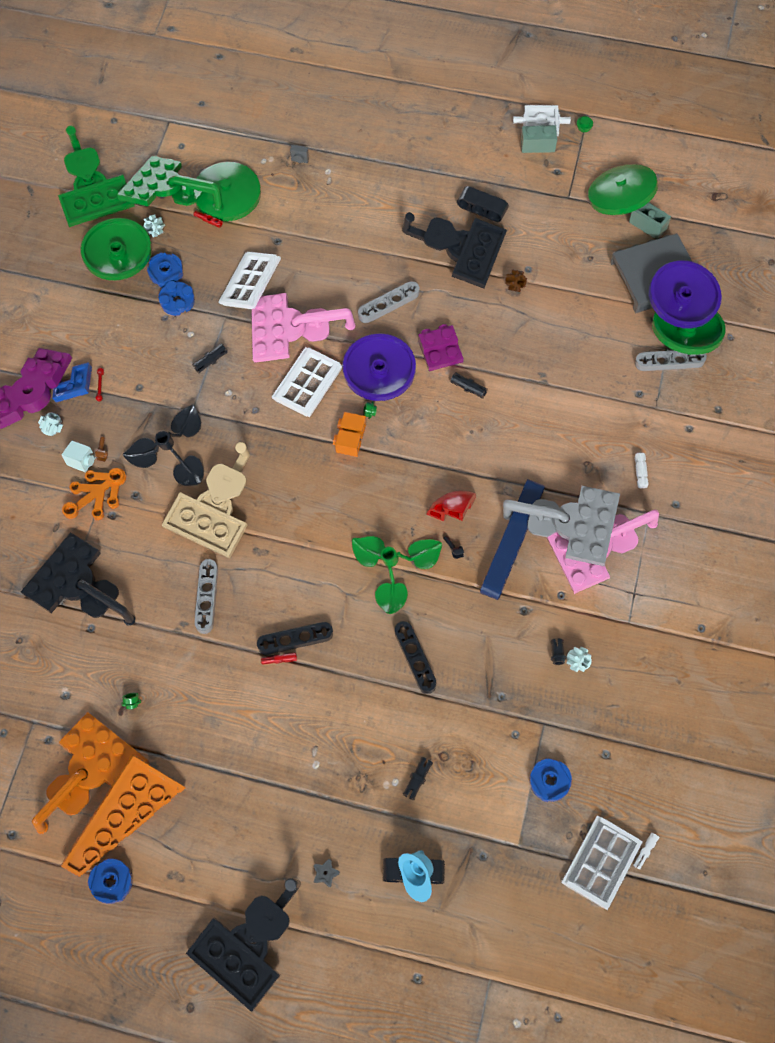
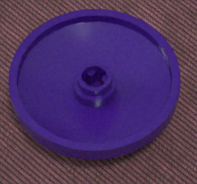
M674 261L662 266L655 273L649 286V299L654 311L664 321L676 327L697 328L705 325L715 316L721 305L722 293L718 281L709 270L694 262Z
M371 334L360 338L349 347L343 359V375L349 388L360 397L373 401H386L400 396L410 387L416 373V361L410 347L401 339L388 334Z

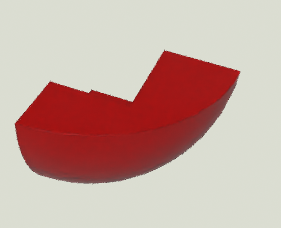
M470 491L447 493L431 505L427 515L441 521H445L447 515L463 521L467 510L471 509L474 503L476 493Z

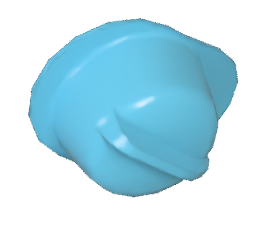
M423 850L413 854H402L399 857L398 863L407 893L415 901H427L432 893L430 877L434 868L431 860L424 854Z

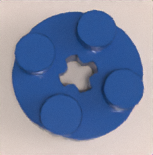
M159 253L150 259L147 272L151 281L163 288L167 282H177L183 277V266L178 256ZM165 267L166 269H169L168 271H163L162 268Z
M169 281L159 293V303L164 312L169 315L178 316L185 311L187 313L195 303L193 290L185 283ZM179 296L181 299L174 301L173 298Z
M553 759L541 760L534 766L530 774V787L533 793L544 802L561 800L567 795L571 787L572 776L570 770L560 761L558 762ZM547 775L556 778L554 785L545 782Z
M107 859L98 866L96 865L88 879V886L96 900L105 904L123 901L129 894L133 883L131 870L123 862L116 859ZM113 875L116 883L108 887L105 880L110 879Z

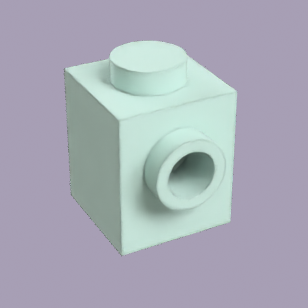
M71 441L62 453L67 466L86 472L95 460L90 447Z

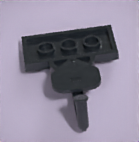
M408 212L405 214L402 226L404 234L424 241L428 247L439 251L446 249L447 255L457 262L451 277L483 289L485 288L506 235V229L475 218L470 231H456L450 221L436 217L430 221L427 230L424 231L411 226V222L415 220L413 213Z
M71 532L21 591L25 597L51 614L63 599H67L70 601L80 600L81 610L92 618L103 616L110 608L121 615L124 623L128 626L133 625L136 620L125 606L116 601L119 595V589L116 585L108 580L95 582L94 573L89 567L101 552Z
M289 878L285 881L286 889L275 903L267 896L256 897L245 911L246 923L236 926L231 931L219 920L213 918L185 953L251 1012L255 1010L281 976L280 973L265 961V958L269 952V941L278 940L289 926L290 918L283 909L301 887V881L298 879Z

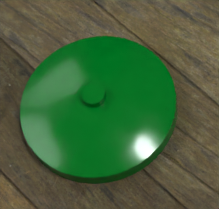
M236 162L217 163L203 170L196 178L214 182L219 186L223 205L222 211L214 210V198L211 193L204 192L195 204L201 213L208 214L221 221H234L247 216L256 208L260 201L261 186L259 179L254 171L243 164Z
M628 164L612 168L598 176L591 184L588 191L590 204L597 212L606 215H622L636 211L648 204L656 195L658 190L657 176L652 169L643 165Z
M124 218L108 219L96 224L86 233L81 243V256L86 268L93 275L112 281L124 280L139 273L149 262L152 253V245L147 231L137 222Z
M656 312L652 320L653 332L660 342L674 351L690 355L706 354L715 350L722 343L726 332L724 320L718 312L708 323L697 328L673 326L664 321Z

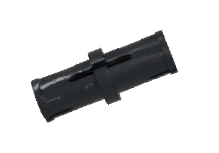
M220 343L212 351L206 352L192 366L200 374L211 364H216V361L227 354L228 351Z
M457 372L453 374L450 381L452 384L464 389L465 392L473 393L481 399L485 397L488 388Z
M424 757L420 758V762L415 772L411 773V780L403 792V795L407 797L412 790L409 797L411 800H415L421 785H424L426 781L425 777L430 767L433 765V762L428 760L426 766L423 767L426 761Z

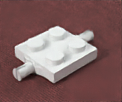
M525 105L523 117L513 116V124L523 123L524 126L556 125L557 136H559L560 124H570V117H560L558 105Z

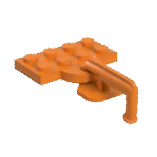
M87 712L59 741V744L73 755L69 761V774L58 776L48 786L46 795L49 801L33 817L32 824L39 834L46 833L48 824L44 821L57 807L67 815L78 814L89 802V789L97 788L105 782L112 787L132 755L149 764V760Z

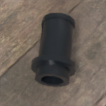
M558 638V646L556 639L551 640L552 656L550 659L554 665H563L567 659L564 655V640Z

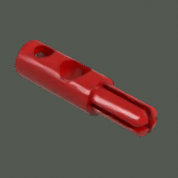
M197 210L194 212V216L202 219L204 222L218 228L222 227L223 221Z
M296 652L261 658L262 665L297 661Z

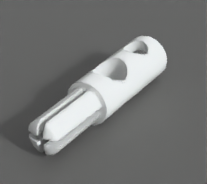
M651 833L645 842V847L641 849L640 855L634 863L637 869H641L646 858L649 857L651 849L655 847L656 842L659 840L660 837L656 834Z

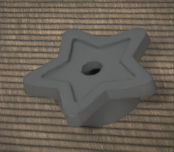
M328 859L323 865L314 864L313 866L317 873L313 882H323L329 888L332 886V879L340 874V871L332 868L331 859Z

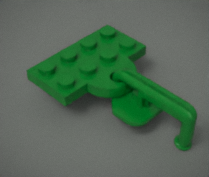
M72 125L67 126L66 133L69 135L74 152L65 156L64 163L67 172L77 177L73 184L74 190L60 194L58 198L69 227L135 207L134 203L118 199L117 194L127 184L124 175L106 179L104 174L96 171L100 165L97 151L93 148L81 149L76 135V128Z
M151 156L117 194L118 199L121 201L149 206L156 197L172 196L176 204L189 206L196 203L201 195L206 192L213 194L214 210H223L220 188L216 183L181 176L178 174L182 168L180 161L158 156Z

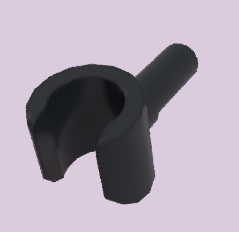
M445 536L443 539L449 545L453 558L464 557L463 547H455L448 536Z

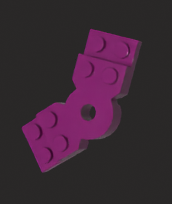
M38 348L34 357H28L21 369L22 377L13 386L5 385L0 387V429L21 420L24 416V411L35 413L42 410L49 403L51 398L49 389H54L58 386L72 360V356L69 353Z

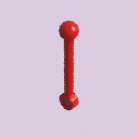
M103 368L97 369V374L99 375L98 393L95 399L98 402L103 399L101 396Z

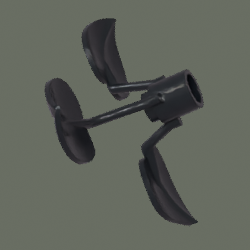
M190 405L174 417L171 422L173 433H167L166 431L158 432L155 436V443L149 438L137 440L123 453L125 459L136 467L148 468L156 463L157 455L155 453L159 452V447L165 451L170 450L180 461V464L174 468V479L184 486H197L200 484L204 477V467L199 458L190 455L183 461L172 448L174 446L172 437L180 438L184 435L189 438L200 431L202 423L196 407Z

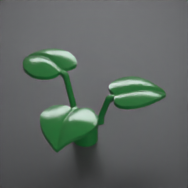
M375 536L352 539L354 555L361 565L373 567L377 564L378 559L383 560L389 569L391 584L383 583L375 592L377 604L387 614L399 611L408 598L406 586L403 583L395 584L392 567L397 565L399 557L407 561L414 560L415 566L419 569H429L439 559L442 542L431 539L416 541L408 548V553L411 557H407L400 552L396 553L393 547H385L382 539Z

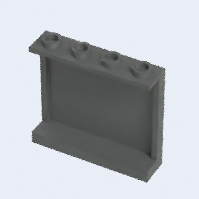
M678 233L666 235L657 240H650L641 245H634L628 249H620L612 254L610 264H616L634 300L633 310L635 314L653 308L649 299V286L655 273L662 266L674 261L692 262Z

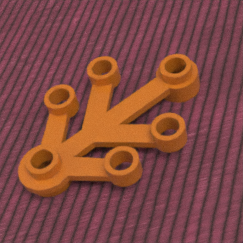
M113 468L109 473L94 472L93 470L85 473V479L88 483L104 480L100 485L72 482L69 489L73 494H79L80 492L90 493L76 503L68 502L62 507L64 516L68 519H74L79 514L80 509L96 498L91 514L95 520L103 519L104 512L102 508L105 491L110 487L111 493L107 499V504L111 509L117 508L120 504L118 500L119 486L126 481V474L122 469ZM89 475H94L93 478H88ZM116 476H120L119 479L114 480ZM79 486L78 489L73 490V487ZM116 500L115 504H110L111 501ZM96 512H101L99 516H95Z

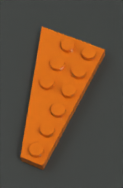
M132 755L61 863V867L78 877L82 876L110 850H113L119 842L132 834L150 819L156 811L169 803L179 792L181 793L186 787Z

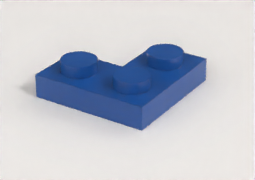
M89 362L72 367L71 380L59 383L53 389L52 398L55 402L89 393L92 366Z

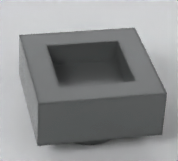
M291 145V161L308 163V147Z

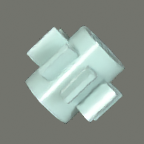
M155 214L144 219L145 223L142 227L148 234H152L154 238L158 234L164 233L162 229L165 224L161 217L156 218Z
M47 413L45 416L41 415L38 422L40 424L39 428H41L44 434L53 436L56 432L60 433L63 427L61 424L62 420L55 413Z
M574 647L567 654V664L571 665V670L584 672L591 665L592 655L588 654V649Z

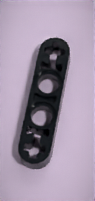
M401 621L395 626V637L418 688L424 694H431L436 689V678L412 626L406 621ZM401 627L405 630L408 629V639L406 641L403 633H399ZM414 644L417 650L414 653H408L406 646ZM416 662H423L425 668L422 671L415 670L414 664ZM424 674H426V679L428 682L432 681L431 688H428L427 686H422L424 685Z
M321 622L266 634L258 638L257 648L261 654L269 655L327 642L333 637V628L329 623ZM322 628H325L326 631H328L326 636H323V634L320 633L322 632ZM312 630H315L316 633H319V634H316V637H317V638H315V639H314V634H313V631H312ZM302 632L310 633L311 636L307 641H302L299 638ZM283 636L291 638V642L288 645L280 643V639ZM274 638H276L278 647H275ZM264 641L268 642V649H265L264 646H262L264 645Z

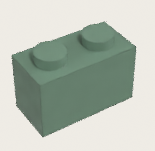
M556 125L522 126V153L555 152L557 144Z
M648 203L631 213L629 223L657 240L668 229L671 216Z

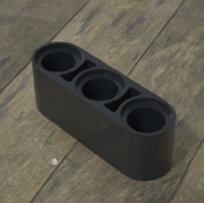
M469 186L464 187L457 199V205L460 208L495 222H500L509 207L505 200Z
M399 858L383 859L382 881L403 883L398 863ZM430 859L434 868L430 877L431 884H444L445 861Z

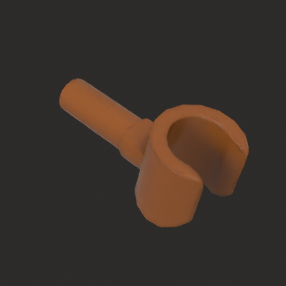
M100 437L99 447L96 449L95 455L97 460L106 462L108 452L104 451L105 438Z

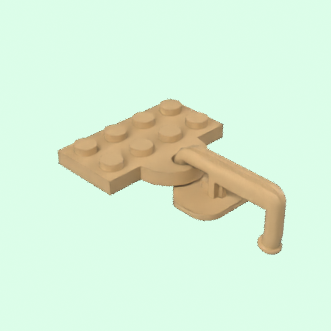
M243 442L236 444L235 449L240 455L233 468L223 464L215 465L206 479L209 490L202 493L197 500L179 493L162 523L163 528L229 559L248 526L247 523L232 517L233 504L230 500L238 497L246 485V478L241 472L250 457V452Z

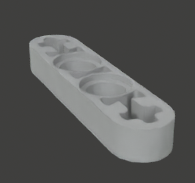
M407 282L362 305L358 309L359 320L363 323H370L416 299L419 296V285L416 282ZM398 295L401 297V300L393 301L392 297ZM380 303L386 305L384 309H378L376 306Z
M674 350L643 352L637 355L635 366L640 371L699 368L704 365L707 355H690ZM681 356L684 362H677L675 357ZM657 358H664L666 360V363L660 364L657 361Z
M211 559L204 560L200 564L194 623L197 631L201 634L211 632L214 626L218 566ZM208 565H211L213 568L210 570L211 578L207 577L206 569ZM205 583L213 585L212 589L207 592L202 590V586ZM204 601L211 603V607L207 610L200 608L201 603ZM203 615H206L208 623L205 625V628H202L200 625L203 623Z

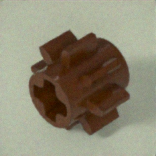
M512 269L511 273L506 274L505 284L509 286L508 290L520 292L521 288L526 287L527 278L523 275L524 271Z

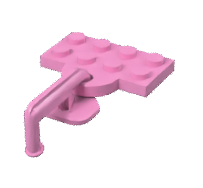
M286 293L261 296L255 309H252V350L254 363L290 358L289 342L295 341L301 336L311 342L326 339L330 333L329 321L346 319V329L353 330L356 325L351 310L337 309L326 311L323 308H318L301 314L300 311L294 308H288Z
M652 510L631 520L624 515H615L607 557L611 551L622 554L634 549L638 544V536L634 529L644 524H647L650 528H656L659 511ZM557 532L547 537L574 594L610 578L605 566L565 558L569 540L562 538Z

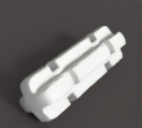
M636 453L635 455L637 485L640 489L647 488L649 485L645 453Z

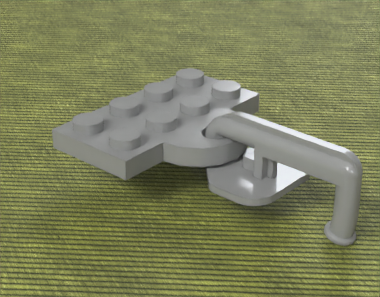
M582 486L578 503L570 502L562 505L560 508L555 502L544 499L536 500L533 505L505 500L503 502V517L506 520H510L513 511L529 514L528 530L530 533L549 537L557 532L562 538L569 540L565 558L605 566L620 493Z

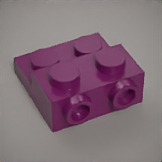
M443 324L436 330L424 329L421 331V334H418V343L429 371L463 363L464 358L459 348L458 338L453 325Z

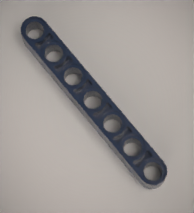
M527 479L518 502L533 505L536 500L541 499L545 485ZM513 511L481 587L480 594L499 600L528 531L529 514Z

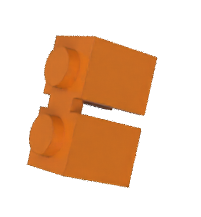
M344 412L343 418H339L337 429L340 430L338 435H334L333 439L336 453L358 457L362 443L360 439H363L366 428V416Z

